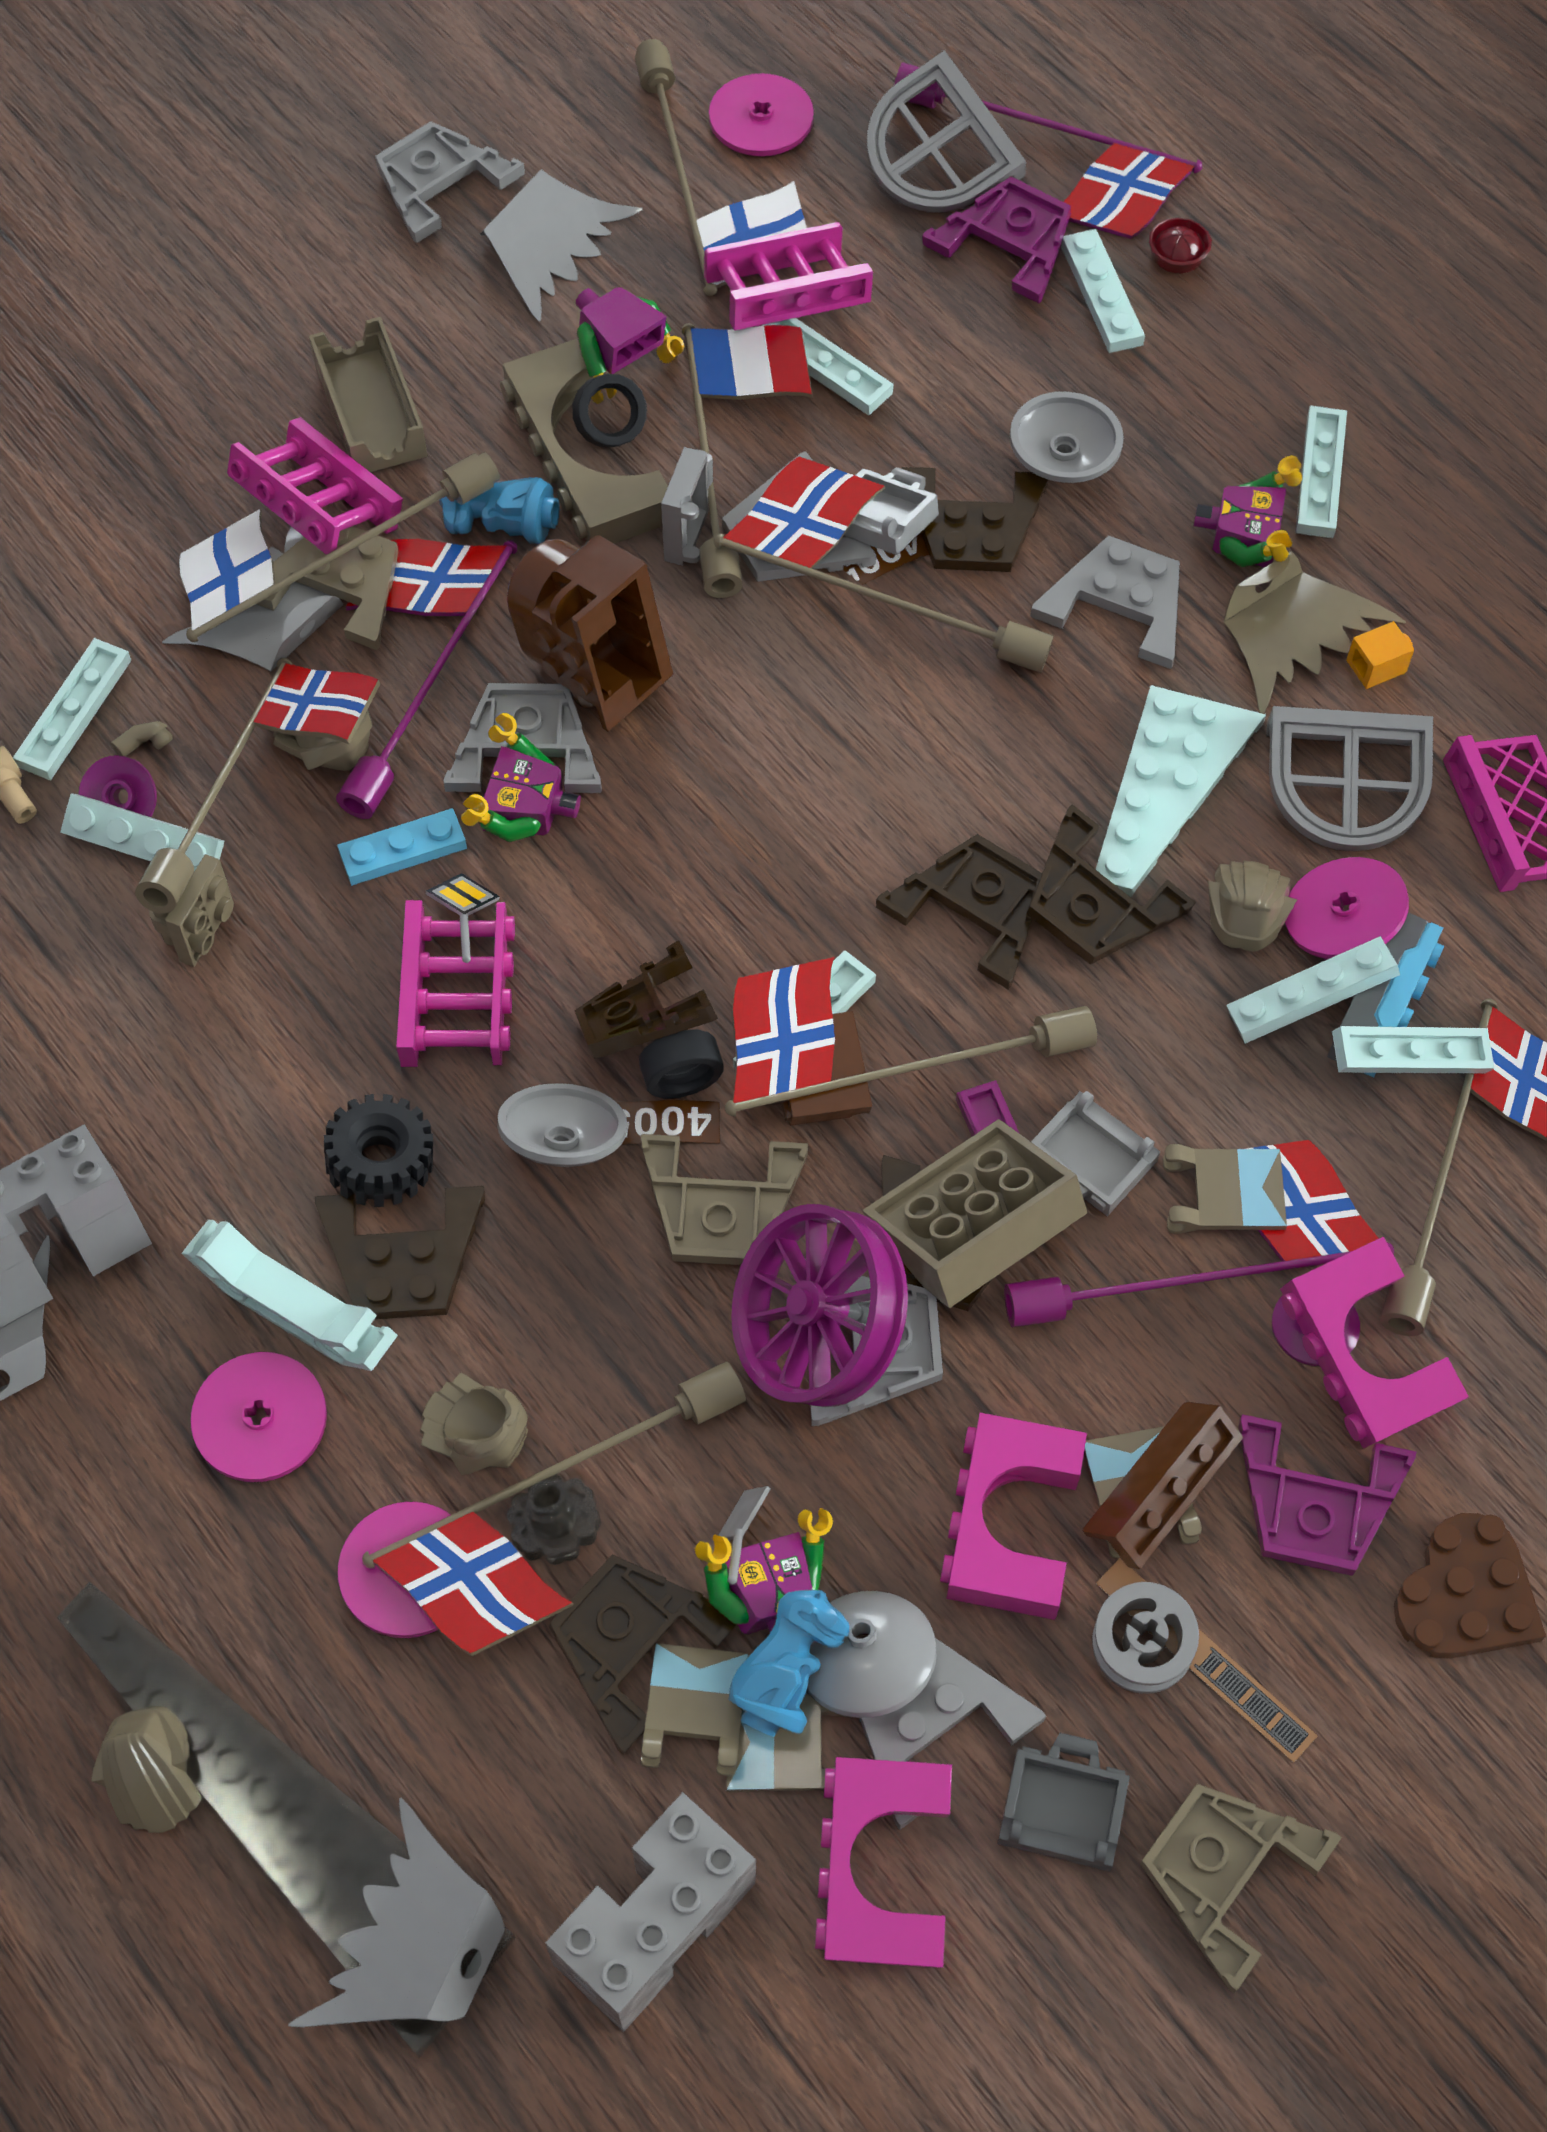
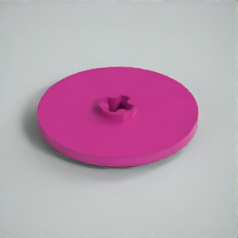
M750 74L729 81L715 93L709 106V122L715 136L732 150L753 156L776 155L793 149L808 136L814 119L813 104L804 89L787 78L772 74Z
M1348 857L1333 860L1311 870L1296 883L1288 897L1297 899L1285 924L1292 940L1302 950L1325 959L1335 957L1380 936L1386 944L1399 932L1407 918L1409 910L1407 888L1401 876L1392 867L1378 860L1364 857ZM1350 905L1349 910L1343 911V906Z
M272 1352L249 1353L222 1364L203 1382L195 1397L191 1411V1431L202 1457L221 1474L244 1482L270 1481L296 1470L310 1458L318 1447L327 1421L325 1397L315 1376L297 1360ZM257 1408H264L266 1414L270 1416L262 1418L261 1425H254L252 1419L248 1417L256 1415Z
M401 1502L374 1511L352 1530L340 1554L338 1582L347 1607L358 1621L379 1634L395 1638L419 1637L438 1630L404 1588L376 1565L375 1568L364 1566L362 1557L366 1551L369 1554L379 1551L451 1514L426 1503Z

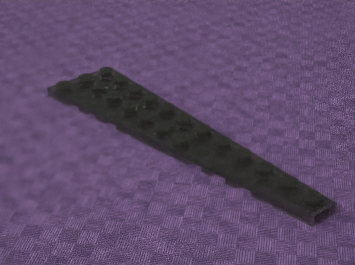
M89 1582L59 1614L58 1620L132 1710L149 1706H164L180 1719L186 1728L189 1744L186 1773L196 1788L344 1968L350 1970L360 1967L361 1964L340 1946L338 1939L347 1932L378 1925L365 1902L363 1887L367 1885L399 1887L400 1885L391 1867L390 1855L395 1854L409 1860L407 1845ZM505 1926V1931L483 1978L515 1939V1935ZM471 1949L464 1955L460 1967L463 1977L474 1955L478 1952L477 1949ZM429 2019L388 2020L418 2058L421 2057L449 2022Z

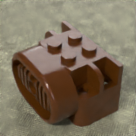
M599 535L591 538L580 549L560 539L544 541L532 548L519 562L509 583L507 604L522 651L529 658L542 665V668L549 677L572 691L574 700L578 705L586 709L593 706L597 707L602 728L609 732L674 675L646 563Z

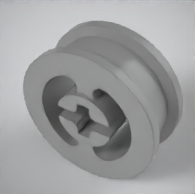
M1132 1583L1115 1591L1102 1605L1093 1630V1652L1100 1669L1119 1687L1135 1693H1156L1172 1687L1189 1669L1198 1648L1199 1628L1190 1605L1177 1592L1157 1583ZM1134 1609L1149 1610L1139 1612L1133 1616L1131 1624L1127 1625L1122 1639L1124 1652L1119 1651L1112 1636L1114 1622L1128 1611ZM1167 1624L1171 1625L1178 1639L1177 1654L1163 1665L1157 1667L1141 1666L1140 1664L1152 1663L1158 1658L1169 1636ZM1145 1631L1151 1632L1153 1634L1152 1640L1147 1641L1145 1645L1137 1641L1139 1635H1143Z

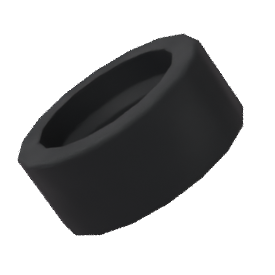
M603 374L587 380L577 390L572 403V418L577 431L586 441L599 447H618L631 442L642 431L647 419V403L642 390L631 379L620 374ZM604 388H614L622 392L628 399L631 407V416L628 424L616 433H604L598 430L591 423L588 415V405L592 396Z
M684 1030L656 1039L646 1046L639 1055V1065L646 1089L653 1096L659 1098H681L693 1095L714 1084L724 1072V1064L716 1039L712 1034L703 1030Z

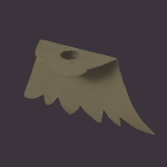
M1292 551L1289 552L1285 561H1275L1238 584L1231 596L1224 618L1225 625L1233 634L1248 663L1255 686L1259 711L1262 714L1265 713L1271 699L1277 672L1288 683L1292 681L1294 672L1292 659L1305 666L1311 672L1319 674L1322 666V654L1319 644L1338 652L1349 653L1351 642L1343 627L1370 631L1371 628L1361 618L1394 621L1397 623H1406V621L1390 610L1362 596L1304 573L1298 558ZM1271 581L1264 591L1260 593L1255 591L1256 585Z

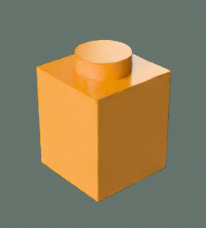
M1393 621L1353 637L1346 661L1365 689L1405 674L1414 653L1413 644L1409 636L1402 633Z

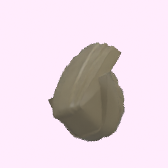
M367 710L350 745L325 737L288 735L275 731L273 737H275L273 744L303 759L307 770L322 766L334 770L349 771L354 768L360 757L365 756L369 748L368 742L373 723Z
M1244 860L1243 863L1231 861L1230 865L1219 864L1214 874L1216 882L1208 881L1210 924L1215 935L1224 945L1230 948H1241L1245 951H1259L1265 948L1277 938L1280 929L1297 899L1288 897L1290 893V878L1280 875L1278 870L1270 869L1269 865Z
M462 1372L459 1373L453 1382H446L439 1392H434L427 1402L421 1418L424 1420L420 1429V1433L423 1434L421 1445L450 1457L461 1475L470 1474L486 1467L508 1468L515 1458L519 1456L528 1434V1414L511 1391L504 1388L497 1389L494 1386L484 1387Z
M164 1706L143 1707L122 1714L111 1723L102 1742L91 1781L106 1787L113 1809L121 1824H131L133 1829H147L149 1833H163L175 1828L177 1822L187 1819L189 1812L195 1809L203 1798L186 1773V1761L189 1757L187 1731L173 1712Z

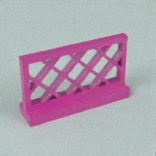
M1472 735L1457 737L1443 758V762L1499 892L1515 890L1520 882L1547 879V849L1530 840L1535 831L1547 837V824L1541 821L1544 813L1547 812V799L1526 788L1530 779L1544 786L1547 791V757L1537 735L1475 742ZM1528 749L1534 762L1533 765L1530 766L1513 756V751ZM1481 754H1488L1501 762L1497 771L1484 764ZM1505 765L1526 776L1522 785L1501 773ZM1495 783L1516 795L1512 803L1498 796L1494 787ZM1520 798L1541 809L1537 817L1516 807ZM1510 816L1530 827L1526 837L1513 830L1509 821ZM1524 850L1544 860V865L1530 868L1523 853Z

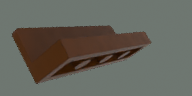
M1194 1402L1183 1403L1082 1529L1087 1537L1108 1540L1128 1567L1141 1569L1242 1440L1243 1436L1220 1405Z

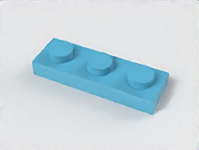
M453 808L337 845L351 886L467 849L465 837Z

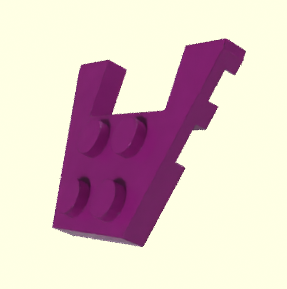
M1010 176L976 198L975 205L963 213L956 211L946 218L947 223L936 230L933 228L927 230L922 235V241L924 246L950 258L967 236L972 233L1026 260L1027 263L1012 280V290L1040 304L1071 216V206Z
M1242 1414L1238 1428L1243 1436L1241 1445L1261 1555L1263 1557L1353 1576L1416 1458V1451L1376 1443L1372 1449L1368 1486L1353 1484L1276 1467L1282 1423Z

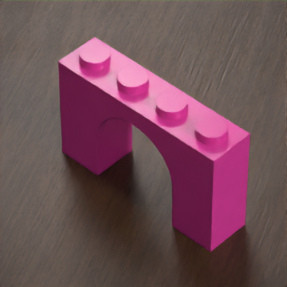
M1384 1237L1294 1278L1280 1288L1283 1294L1281 1301L1285 1312L1292 1320L1297 1321L1304 1334L1302 1342L1307 1354L1313 1360L1318 1361L1325 1375L1323 1383L1328 1394L1333 1400L1339 1401L1346 1415L1344 1418L1346 1429L1355 1441L1360 1442L1363 1449L1469 1397L1448 1357L1406 1377L1385 1379L1366 1372L1350 1355L1345 1343L1344 1325L1351 1307L1355 1302L1391 1286L1404 1277Z
M979 1413L977 1428L968 1426L963 1453L972 1455L969 1470L960 1468L956 1495L964 1497L962 1512L953 1511L948 1538L956 1540L954 1556L945 1554L940 1582L949 1584L946 1599L1042 1618L1056 1619L1060 1607L1067 1562L1021 1554L1005 1548L988 1531L983 1519L982 1506L994 1490L1004 1484L1015 1481H1030L1076 1490L1081 1475L1087 1433Z
M836 1757L835 1769L825 1768L824 1798H833L832 1818H822L821 1848H830L829 1868H820L818 1898L827 1899L826 1919L817 1918L815 1949L824 1950V1960L943 1968L945 1916L895 1913L874 1906L862 1896L854 1883L850 1869V1853L853 1842L859 1832L877 1818L893 1814L947 1818L950 1815L952 1765Z

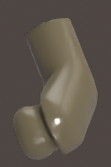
M153 721L132 726L110 744L117 755L127 756L149 739L156 749H161L173 740V736L166 729L167 725L165 723Z

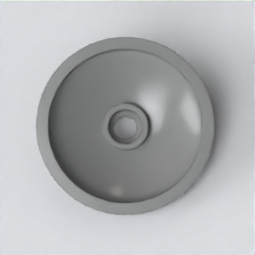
M1074 392L1046 393L1029 400L1016 412L1010 429V443L1017 459L1036 475L1063 483L1092 480L1109 471L1120 457L1124 440L1122 426L1118 418L1106 405L1092 397Z
M556 1083L529 1087L510 1096L499 1109L497 1127L502 1140L522 1157L549 1166L575 1167L599 1161L617 1150L626 1137L627 1118L618 1103L597 1090L579 1085Z
M881 1591L855 1592L829 1602L849 1622L850 1630L848 1636H845L842 1640L844 1643L837 1648H828L815 1641L812 1643L809 1652L817 1657L821 1664L819 1671L810 1675L808 1680L807 1692L812 1698L834 1713L856 1718L885 1715L902 1708L915 1699L929 1682L937 1658V1647L933 1629L920 1609L900 1596ZM860 1634H869L863 1639L856 1638Z

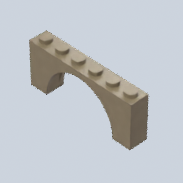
M578 338L504 363V380L500 381L504 399L507 403L513 402L515 418L520 429L526 428L530 434L528 435V440L532 452L536 457L541 455L544 461L542 463L543 470L550 484L555 483L558 487L557 495L559 502L565 512L570 510L573 516V528L579 539L584 538L588 542L594 536L599 535L615 544L662 527L661 503L668 485L659 470L631 476L597 472L573 460L560 447L554 434L558 422L564 412L572 405L577 390L587 380L594 378L588 375L581 355Z

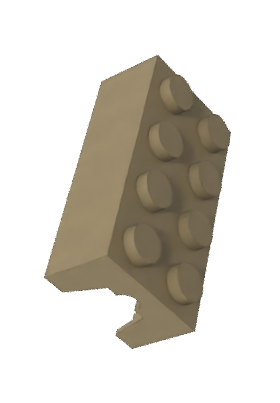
M381 317L366 320L363 339L355 342V345L350 349H343L341 346L333 347L324 332L309 335L314 365L346 453L369 472L428 457L422 423Z

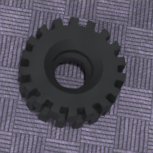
M374 1094L364 1095L365 1103L359 1104L356 1098L347 1102L348 1111H344L341 1107L334 1112V1121L329 1120L326 1125L324 1155L326 1174L330 1175V1183L334 1188L340 1186V1193L346 1199L355 1194L356 1203L364 1206L367 1199L374 1200V1207H384L385 1199H391L393 1205L402 1203V1194L404 1193L412 1198L418 1193V1184L424 1187L428 1182V1172L432 1173L433 1134H431L429 1120H423V1112L417 1106L410 1111V1101L401 1098L398 1104L393 1103V1095L383 1094V1101H374ZM381 1144L393 1148L396 1154L387 1160L374 1161L364 1157L362 1151L369 1146Z

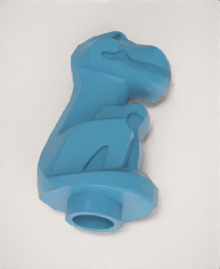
M538 477L495 482L493 488L463 505H460L456 500L449 501L446 496L439 500L440 506L443 509L444 525L450 534H466L471 532L474 518L482 517V523L488 532L502 529L509 536L523 535L529 544L544 542L549 529L556 528L560 514L559 500L554 498L553 487Z
M824 1591L788 1592L780 1599L775 1626L769 1636L738 1668L730 1685L728 1700L745 1710L740 1720L741 1722L772 1737L776 1736L779 1727L797 1734L803 1732L807 1719L804 1712L800 1709V1704L806 1694L810 1675L819 1671L821 1666L819 1659L810 1654V1647L815 1641L828 1648H837L844 1643L842 1640L845 1636H848L850 1630L849 1622L840 1611L828 1602Z

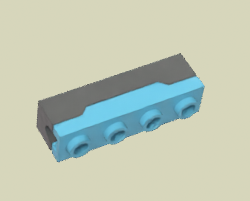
M1408 913L1399 932L1386 943L1387 948L1398 965L1400 975L1356 994L1340 1026L1407 1027L1414 1010L1407 1008L1411 998L1420 1000L1429 980L1428 977L1422 974L1426 966L1435 968L1443 951L1444 945L1437 943L1443 927L1432 922L1428 923L1427 920ZM1333 1041L1327 1057L1337 1061ZM1364 1073V1074L1369 1075V1076H1371V1077L1374 1078V1076H1375L1376 1073Z

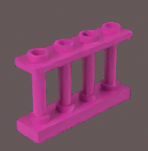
M839 222L707 248L704 251V278L706 282L714 283L725 280L731 290L729 322L734 331L871 302L873 270L868 263L848 267L841 256L843 228ZM827 260L833 270L815 274L808 263ZM793 266L799 277L780 281L774 270ZM759 273L765 284L746 288L740 277Z
M301 417L289 421L286 443L258 455H254L239 442L231 445L227 470L229 477L326 555L337 549L340 531L367 520L378 526L401 513L403 498ZM291 458L302 466V468L282 476L270 467ZM315 479H318L328 487L309 496H305L295 488ZM342 499L354 508L335 517L330 516L322 509V507ZM398 524L392 526L384 532L387 534L394 530H397Z
M406 900L396 1045L401 1067H418L419 1051H426V1047H490L493 1065H502V1051H510V1026H504V1014H511L512 991L511 989H505L506 977H513L514 970L513 952H507V941L515 940L514 916H507L505 902H497L496 920H468L469 937H495L494 956H471L470 962L464 963L462 956L430 957V952H425V941H432L433 937H461L460 920H432V916H425L422 900ZM430 973H493V993H428V989H422L423 977H430ZM428 1010H492L491 1030H426V1026H420L421 1014H428Z

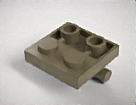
M207 854L204 855L173 911L163 914L149 910L153 926L162 935L163 941L167 945H174L179 961L195 967L201 955H206L210 951L216 930L221 922H226L233 911L234 901L220 859Z

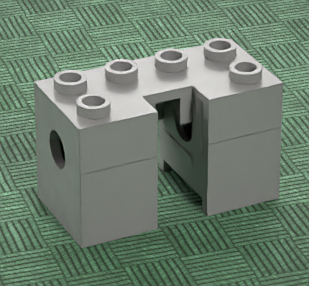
M85 1124L0 1170V1328L53 1299L19 1237L28 1232L19 1216L21 1213L39 1204L48 1220L57 1216L92 1276L101 1273L152 1244L116 1173Z
M683 1792L632 1847L636 1873L645 1878V1880L620 1907L597 1885L545 1942L552 1964L622 2032L630 2026L674 1976L672 1966L698 1936L703 1934L708 1938L756 1884V1859Z

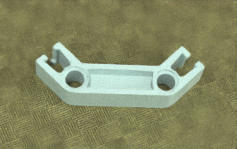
M208 1219L181 1253L227 1295L339 1364L372 1371L398 1336L389 1327L382 1326L380 1328L373 1326L371 1323L377 1315L369 1308L343 1303L260 1252L229 1222L221 1221L218 1224L214 1220Z

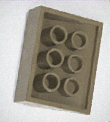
M1000 1119L862 1210L865 1216L876 1221L889 1234L899 1251L902 1262L922 1286L948 1308L954 1306L1087 1214L1077 1175Z

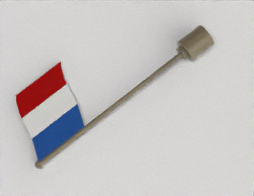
M691 323L683 325L682 334L686 335L702 451H706L709 454L702 398L741 400L781 395L813 398L801 327L768 325L734 331V329L695 328ZM712 482L708 488V505L713 537L701 545L699 553L705 592L715 598H727L741 590L743 585L738 551L724 546L718 549L714 545V539L720 534Z

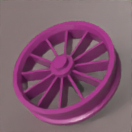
M806 1204L791 1208L781 1213L764 1227L751 1244L739 1269L733 1292L731 1317L734 1343L741 1364L751 1380L762 1391L786 1402L804 1403L817 1407H835L857 1399L875 1385L895 1356L903 1335L907 1316V1279L904 1265L895 1243L884 1228L871 1218L860 1213L839 1210L821 1204ZM837 1223L827 1249V1224ZM805 1234L806 1260L797 1244ZM856 1238L861 1249L846 1263ZM784 1260L796 1281L794 1286L776 1277ZM867 1270L869 1271V1289L844 1294ZM773 1287L788 1294L785 1307L769 1310ZM870 1301V1306L856 1304L860 1302ZM790 1318L791 1320L770 1340L769 1322ZM840 1325H844L862 1335L854 1354L839 1327ZM790 1348L783 1370H781L777 1360ZM830 1351L840 1369V1373L832 1380ZM809 1362V1389H802L800 1384Z

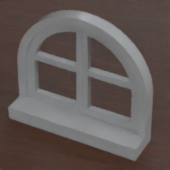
M945 50L890 88L878 102L871 116L867 133V148L873 173L888 194L908 207L926 212L957 210L972 204L976 198L1010 176L1020 180L1026 175V160ZM937 82L961 117L929 138L905 103ZM899 110L922 144L893 164H890L886 153L885 139L890 121ZM970 128L995 163L963 184L939 152V149ZM932 155L955 188L944 191L925 190L909 184L900 176Z
M1273 706L1267 720L1266 736L1270 737L1269 781L1274 800L1280 812L1292 827L1306 838L1325 847L1343 851H1364L1389 844L1413 826L1427 803L1432 787L1433 716ZM1292 738L1343 741V778L1292 775ZM1359 743L1411 746L1410 782L1358 779ZM1294 785L1343 788L1342 827L1328 823L1313 814L1299 798ZM1358 789L1408 793L1401 807L1388 819L1372 826L1357 828Z

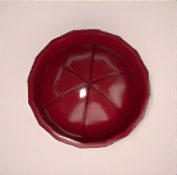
M1172 218L1158 223L1150 232L1149 244L1155 262L1162 269L1171 273L1181 274L1191 272L1199 267L1211 250L1212 240L1209 232L1201 224L1190 219Z

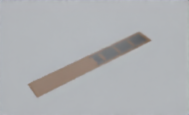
M1119 1558L1096 1584L1110 1596L1126 1585L1146 1581ZM1134 1609V1610L1128 1611V1613L1133 1617L1135 1614H1137V1613H1139V1612L1149 1611V1610H1147V1609ZM1167 1624L1169 1636L1165 1647L1176 1655L1178 1639L1173 1627ZM1199 1629L1198 1648L1189 1669L1294 1763L1318 1735Z

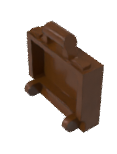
M853 1011L832 1014L835 1043L831 1081L866 1073ZM862 1082L785 1100L782 1107L785 1121H789L790 1126L850 1118L857 1114L870 1113L872 1101L868 1082Z

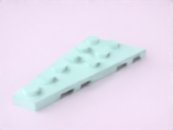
M1151 685L1096 870L1131 897L1156 865L1158 858L1166 847L1172 844L1186 821L1192 818L1221 780L1228 766L1244 750L1246 743L1254 732L1257 733L1264 724L1266 715Z

